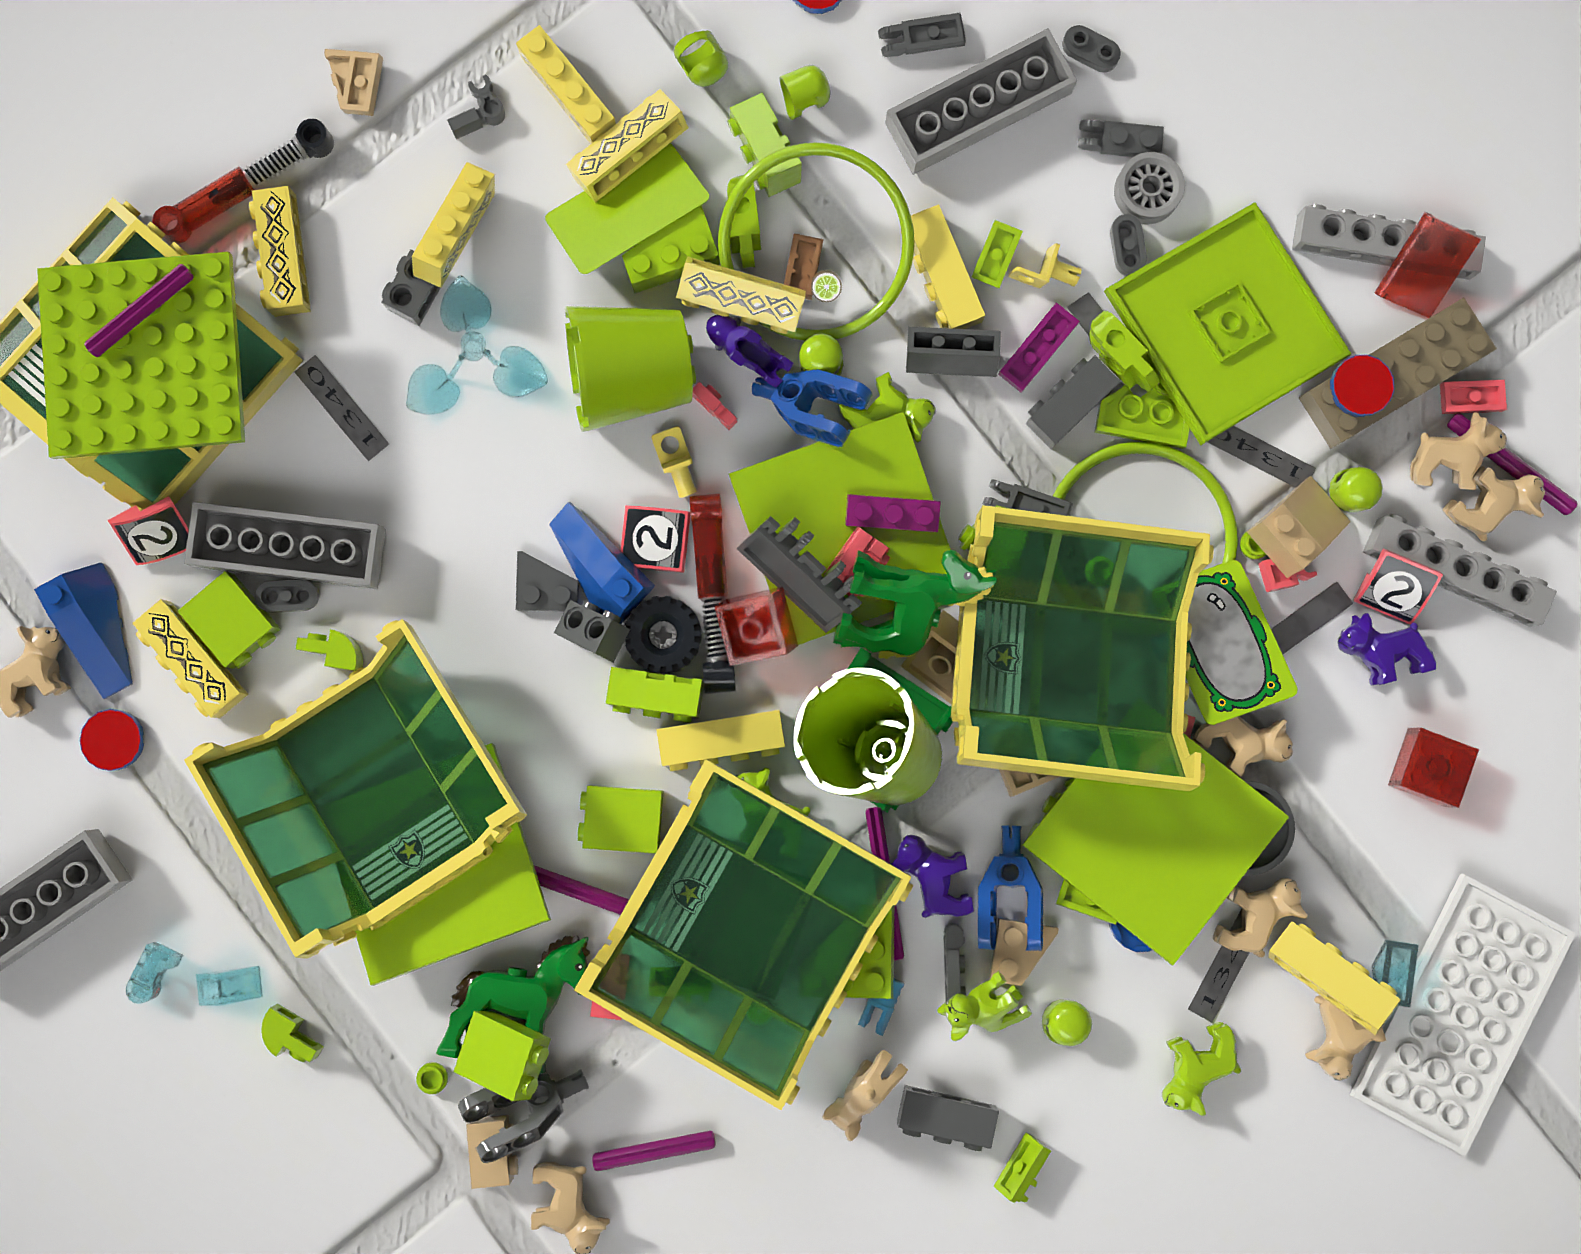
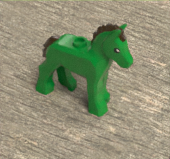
M578 935L574 937L565 936L562 940L557 939L555 943L552 942L548 950L542 953L541 961L537 964V972L534 977L527 976L526 969L509 967L508 972L497 970L485 972L478 970L469 973L456 986L457 993L451 996L453 999L451 1006L458 1008L450 1015L449 1027L437 1048L436 1054L458 1058L462 1048L461 1038L464 1030L467 1033L474 1011L494 1009L506 1015L526 1020V1027L544 1034L545 1022L559 1000L564 983H568L575 989L588 967L586 957L590 954V950L586 949L589 938L584 937L580 939ZM545 1063L542 1065L540 1073L546 1072Z

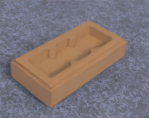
M794 234L784 285L805 290V299L812 300L811 282L818 271L824 239Z

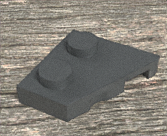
M517 551L515 610L564 612L570 600L578 603V580L523 551Z

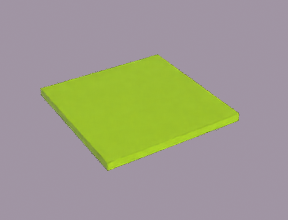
M1256 202L1104 290V293L1126 328L1148 350V363L1158 375L1161 384L1200 446L1352 355Z
M904 412L850 430L851 433L842 447L832 446L819 441L728 473L749 534L770 516L780 524L775 531L776 533L795 517L800 523L797 529L791 533L798 540L808 531L815 535L798 554L802 555L807 550L827 570L855 528L859 527L845 525L847 494L934 501ZM940 517L938 532L860 527L890 548L887 552V555L890 556L886 564L887 566L914 569L926 573L947 574L941 559L943 553L951 549ZM765 576L790 648L835 632L836 626L825 633ZM858 595L857 598L862 604L852 611L851 615H853L857 622L861 623L894 611L895 601Z
M1139 698L1116 726L1163 732L1164 717ZM1166 720V723L1172 727V724ZM1184 733L1183 736L1189 754L1201 753V763L1205 765V777L1199 787L1192 791H1182L1074 778L1022 844L1172 966L1289 818L1287 814ZM1108 736L1117 769L1174 776L1164 742ZM1100 748L1097 749L1085 766L1104 768Z
M493 743L485 745L504 776L495 745ZM470 751L436 763L446 780ZM480 758L452 790L480 836L489 827L485 818L507 804ZM430 766L320 806L345 849L439 786L440 789L346 850H343L318 807L321 820L373 909L376 905L348 857L441 796H445V798L439 799L350 857L353 865L355 866L447 806L448 803L456 816L424 836L422 840L424 841L457 818L469 838L375 898L374 901L377 906L472 845V843H475ZM447 811L417 832L421 833L453 811ZM520 822L510 826L513 831L501 843H497L496 840L491 845L493 852L486 859L383 926L371 930L369 927L362 931H355L371 986L389 981L551 920ZM458 824L457 826L450 829L449 831H447L431 843L427 844L425 846V849L432 846L433 844H435L451 832L455 831L456 829L461 827V825ZM465 831L461 832L451 840L447 841L446 843H444L443 845H441L440 847L426 855L425 859L429 858L430 856H432L448 844L452 843L453 841L464 835ZM389 849L388 851L384 852L383 854H381L365 866L358 869L357 872L359 873L365 868L369 867L385 855L389 854L391 850ZM392 857L388 861L384 862L383 864H381L365 876L361 877L362 880L366 879L367 877H369L385 865L389 864L396 858ZM398 863L385 873L381 874L380 876L366 884V887H369L385 875L389 874L390 872L401 866V864ZM341 864L335 865L350 918L353 919L367 913V909ZM406 868L405 870L401 871L400 873H398L382 885L372 890L370 894L372 895L373 893L383 888L384 886H386L402 874L409 871L411 868Z

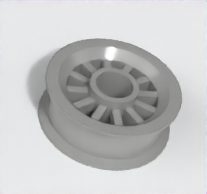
M1157 152L1138 154L1124 165L1116 179L1114 186L1116 204L1123 214L1135 216L1141 224L1161 222L1169 217L1180 203L1185 190L1184 176L1178 164L1164 154ZM1149 183L1153 185L1156 193L1146 192L1143 184Z

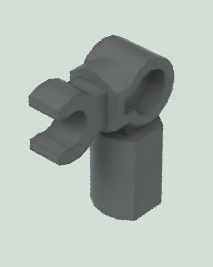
M486 74L483 75L485 81L483 88L478 89L472 81L468 82L472 95L477 98L479 108L476 110L471 108L447 119L456 140L483 128V124L487 123L496 126L505 119L502 103L496 94L492 92L493 86Z

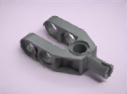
M580 1069L578 1072L557 1082L551 1080L549 1074H539L538 1087L531 1099L526 1100L531 1113L529 1118L508 1129L505 1127L499 1129V1133L483 1140L475 1147L483 1163L494 1162L540 1140L564 1112L562 1107L564 1099L582 1090L589 1089L582 1070ZM483 1088L463 1098L458 1104V1109L463 1120L471 1123L518 1101H511L487 1088ZM541 1096L548 1097V1099L545 1102H535V1100Z

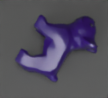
M720 315L710 317L706 323V332L710 340L715 344L716 350L721 351L724 349L733 362L753 370L763 377L767 383L777 388L783 381L778 375V371L783 369L789 372L793 362L771 348L754 330L740 326L741 319L739 317L732 318Z
M1368 613L1363 614L1361 618L1354 615L1352 616L1351 625L1341 631L1337 643L1340 651L1361 657L1363 663L1369 668L1371 672L1370 686L1397 681L1395 663L1403 657L1411 663L1409 667L1410 674L1436 670V660L1433 652L1427 647L1425 640L1418 632V624L1415 622L1411 623L1409 628L1389 633H1379L1372 627V620Z
M905 836L899 844L897 858L891 865L903 872L912 874L919 881L924 904L922 917L927 918L933 915L959 917L974 912L972 897L968 893L961 894L958 898L948 894L951 875L967 870L965 854L962 851H957L950 857L944 856L927 847L925 841L920 836Z

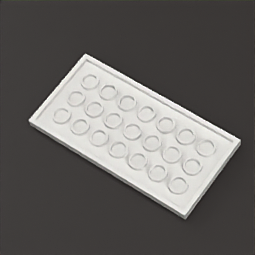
M1460 874L1398 997L1401 999L1398 1006L1383 1027L1386 1041L1375 1043L1350 1095L1466 1157L1576 933L1465 874Z

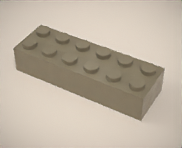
M1463 297L1369 354L1384 362L1394 377V392L1391 401L1383 410L1365 417H1354L1344 413L1336 406L1333 400L1332 390H1330L1331 378L1300 396L1299 400L1330 449L1497 348Z

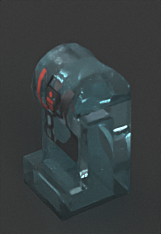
M157 941L147 944L127 983L126 995L128 999L137 1004L155 999L160 994L162 988L161 980L167 969L178 967L184 955Z

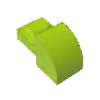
M330 629L328 641H326L327 635L308 633L307 638L297 637L296 650L326 654L324 664L326 667L357 671L358 668L363 667V654L360 646L352 637L345 633Z
M276 1004L268 1009L262 1022L261 1033L265 1046L274 1056L277 1057L284 1053L286 1049H289V1055L301 1062L306 1060L311 1062L319 1056L324 1046L298 1031L304 1021L300 1016L280 1004Z

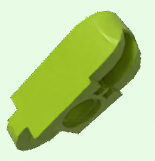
M743 175L734 177L729 181L727 186L728 198ZM754 183L740 201L731 228L732 254L740 253L743 268L755 267L754 251L761 250Z
M1104 310L1092 320L1089 333L1090 344L1099 354V359L1128 388L1137 383L1141 388L1150 392L1160 383L1158 375L1147 361L1148 350L1117 317Z

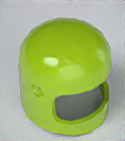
M711 31L691 33L680 39L675 45L674 56L687 77L695 85L700 87L710 86L718 82L725 75L728 69V60ZM698 40L706 41L696 51L681 57L682 53Z
M807 65L779 77L786 111L791 120L801 117L803 110L810 106L816 105L819 109L824 107L830 99L831 92L828 79L817 66Z
M814 334L801 345L799 352L801 372L818 369L833 374L840 367L836 375L841 376L844 367L843 352L836 339L826 334Z
M1363 467L1340 470L1332 478L1329 488L1332 501L1339 509L1347 512H1360L1371 509L1378 503L1383 491L1382 482L1377 473ZM1341 474H1343V476L1341 477V479L1336 483L1337 478H1338Z
M1060 999L1046 1007L1042 1015V1028L1044 1034L1054 1043L1063 1046H1075L1088 1038L1092 1030V1019L1090 1013L1082 1004L1073 1000Z

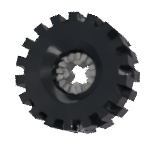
M654 596L650 600L640 602V605L636 609L633 608L630 612L631 615L625 622V626L630 629L625 639V646L631 658L638 665L653 673L668 674L681 671L682 668L692 663L691 661L699 653V647L702 644V629L694 611L683 601L674 599L671 596ZM661 627H667V632L672 633V639H667L666 644H660V639L655 638V633L661 632Z

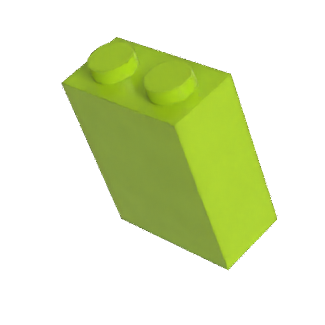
M224 571L178 610L179 614L225 668L234 669L237 667V669H240L248 664L253 658L251 654L259 647L263 649L275 641V634L281 630L270 615L258 607L254 596L238 577L228 571Z
M587 786V791H582L580 798V810H585L584 823L579 822L578 841H583L582 848L656 853L660 847L664 790Z
M474 1011L453 1072L511 1101L530 1100L538 1087V1076L542 1065L548 1057V1047L551 1038L494 1011Z

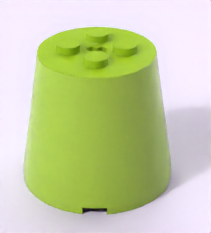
M589 306L565 307V317L570 320V323H565L571 382L573 394H580L581 406H576V412L582 432L692 402L693 384H696L694 365H691L690 356L693 353L692 336L687 333L680 310Z
M851 668L833 674L834 677L820 688L816 686L804 701L796 719L794 748L796 757L800 760L806 776L815 785L836 795L887 805L910 803L930 789L941 768V743L935 730L897 681L875 669Z

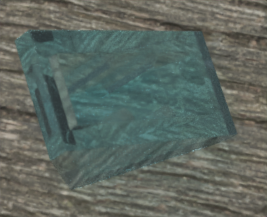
M1385 939L1371 966L1373 980L1379 984L1381 981L1385 982L1396 990V996L1401 999L1398 1006L1411 1007L1419 945Z
M259 966L196 974L199 1006H221L263 997Z

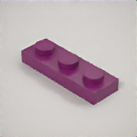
M1056 302L999 371L998 375L1022 393L1080 321Z
M847 494L845 525L938 532L941 501Z

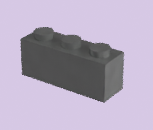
M908 326L906 373L997 377L1000 361L1001 331Z
M1096 355L1089 361L1083 358L1071 370L1074 376L1070 380L1065 382L1061 379L1049 391L1053 396L1046 403L1039 400L1027 412L1031 417L1026 422V425L1050 449L1121 382Z
M904 1085L897 1125L898 1128L903 1129L902 1133L909 1136L921 1137V1133L933 1136L934 1141L951 1144L952 1140L963 1142L965 1148L982 1151L983 1147L989 1149L992 1147L999 1110L996 1105Z

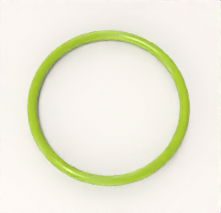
M814 142L789 146L766 156L743 175L729 195L721 216L718 232L720 264L722 267L734 270L731 258L730 236L733 219L740 201L761 175L790 159L813 155L839 158L868 172L885 189L895 206L902 231L900 264L890 288L870 311L845 325L819 330L796 327L795 332L788 330L787 334L773 331L779 335L805 341L814 334H826L834 339L844 338L865 329L886 313L901 293L908 279L914 256L915 241L911 214L905 198L894 180L884 169L867 156L853 149L830 143ZM759 322V324L771 330V325Z
M1128 442L1106 447L1089 455L1075 465L1066 474L1053 494V497L1064 500L1070 489L1082 475L1096 465L1111 458L1129 454H1149L1167 458L1190 470L1209 489L1217 502L1224 523L1225 551L1222 563L1236 559L1238 545L1236 519L1225 491L1212 473L1201 463L1172 447L1149 442ZM1043 532L1045 558L1051 536L1049 532ZM1057 557L1052 579L1067 602L1087 604L1068 583ZM1083 615L1088 620L1101 626L1102 617ZM1112 618V631L1131 635H1153L1166 632L1163 624L1133 623Z

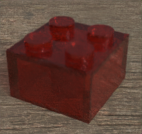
M783 587L728 598L714 606L730 666L787 655L798 647Z
M1421 727L1408 728L1388 786L1444 807L1459 808L1479 749Z

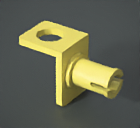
M1055 243L1047 249L1039 274L1022 267H1016L1010 271L1008 277L1036 288H1041L1049 283L1050 278L1075 287L1080 278L1077 274L1080 275L1082 269L1058 261L1057 254L1060 244Z
M675 426L653 434L651 439L663 472L671 473L679 498L697 492L688 466L693 461L680 427ZM667 436L675 437L679 442V447L674 453H666L661 448V442Z

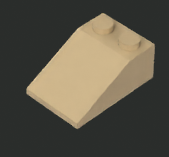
M1309 476L1252 526L1247 533L1288 578L1308 566L1351 521L1312 476Z

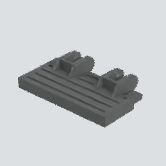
M770 516L745 538L736 549L826 633L841 622L843 612L851 614L852 611L862 604L853 593L847 598L844 597L850 591L853 576H850L844 583L838 578L846 567L842 561L835 564L821 576L826 568L807 550L802 555L798 554L815 535L808 531L799 540L791 533L797 529L800 523L795 517L776 533L775 531L780 524Z

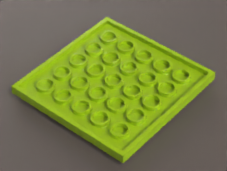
M230 252L37 268L48 453L50 458L62 459L245 442L233 257ZM179 264L185 265L193 274V280L102 355L95 357L86 349L85 341Z

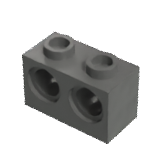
M410 249L408 255H404L398 262L396 268L398 273L393 282H388L384 287L381 303L387 310L420 326L440 287L422 279L413 278L412 255L414 251ZM411 294V301L407 305L400 306L398 304L401 296Z
M570 600L554 634L614 663L630 629L619 624L622 619L621 617L607 610L601 615L599 614L601 608L584 600L582 605Z

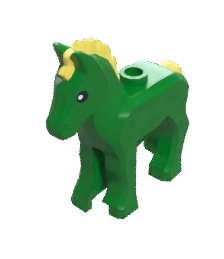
M858 550L853 566L854 576L850 585V593L895 601L894 618L872 627H866L857 622L853 615L843 612L841 622L837 624L833 643L841 644V647H864L872 653L879 652V659H888L892 656L897 658L911 657L925 646L931 626H938L941 609L938 608L943 605L953 606L956 604L965 606L966 603H977L978 600L983 599V595L989 594L991 588L997 582V578L994 577L997 571H986L985 567L978 568L974 563L965 560L955 550H947L943 553L941 563L947 574L926 573L914 569H901L896 566L883 565Z

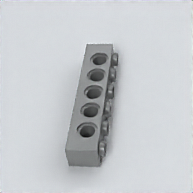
M1312 204L1305 206L1297 215L1292 250L1470 280L1481 272L1486 236L1476 235V232L1463 229L1456 232L1446 230V227L1443 225L1421 226L1416 225V222L1413 220L1391 221L1386 220V217L1383 215L1372 214L1362 216L1356 215L1355 211L1349 209L1332 211L1326 210V207L1323 205ZM1324 225L1332 227L1334 236L1328 235L1324 231ZM1354 230H1358L1363 234L1364 241L1358 240L1354 236ZM1384 235L1392 238L1394 246H1390L1384 241ZM1414 240L1419 241L1423 245V251L1418 250L1414 246ZM1444 245L1452 249L1453 256L1445 252Z
M1389 514V516L1386 515L1376 520L1363 553L1378 559L1382 549H1387L1440 571L1443 576L1437 585L1529 627L1544 624L1557 593L1556 590L1547 587L1548 583L1536 577H1524L1519 574V569L1510 565H1497L1491 562L1492 558L1480 552L1470 553L1464 550L1463 545L1457 541L1450 539L1444 541L1435 537V532L1424 527L1414 528L1406 524L1407 520L1401 516ZM1401 536L1405 537L1409 543L1407 551H1404L1399 545ZM1429 549H1432L1437 555L1435 564L1430 562L1427 557ZM1458 561L1465 568L1463 576L1459 575L1456 571V563ZM1486 574L1493 580L1491 589L1484 583ZM1514 587H1517L1521 593L1519 601L1513 597L1512 591Z

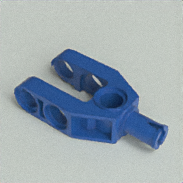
M818 369L785 374L782 378L783 381L777 388L767 383L762 377L755 379L761 385L755 382L752 384V394L771 400L779 415L796 434L836 447H842L851 432L850 430L847 431L839 423L826 419L822 414L817 416L809 414L808 412L811 410L814 399L819 397L863 410L873 396L872 391L858 381Z
M1009 825L1001 826L1002 853L999 856H994L978 887V948L984 950H995L997 888L999 886H1006L1011 888L1025 887L1028 900L1027 917H1025V923L1027 924L1026 951H1042L1043 888L1029 859L1024 857V854H1021L1022 826L1012 825V838L1011 827ZM1013 864L1018 867L1019 876L1016 880L1009 882L1005 880L1003 871L1005 867Z

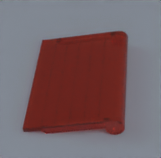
M1424 212L1374 293L1386 300L1430 318L1481 241V238L1435 218L1428 212Z

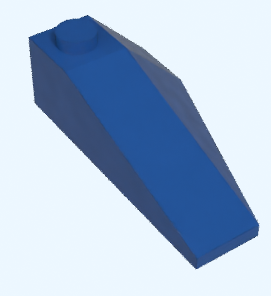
M568 502L549 525L588 601L601 608L599 611L601 615L607 610L621 617L622 619L619 624H622L631 614L630 612L633 608H636L644 600L655 585L571 502Z
M100 562L63 573L34 589L48 617L103 699H107L133 684L127 648L124 647L121 629L123 628L122 618L119 617L117 600H119L118 592L103 563Z

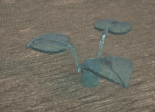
M462 275L458 276L448 287L440 307L441 320L448 330L459 332L465 329L466 331L461 338V354L448 375H446L442 367L435 364H425L413 372L408 383L406 406L414 412L438 414L451 409L456 404L460 396V389L451 380L455 377L465 359L478 361L485 356L493 365L498 366L493 373V381L498 390L507 396H525L544 387L548 383L544 367L525 348L519 346L504 348L500 355V361L495 359L490 350L486 349L484 336L477 331H472L471 328L480 329L488 323L492 311L491 304L487 296Z

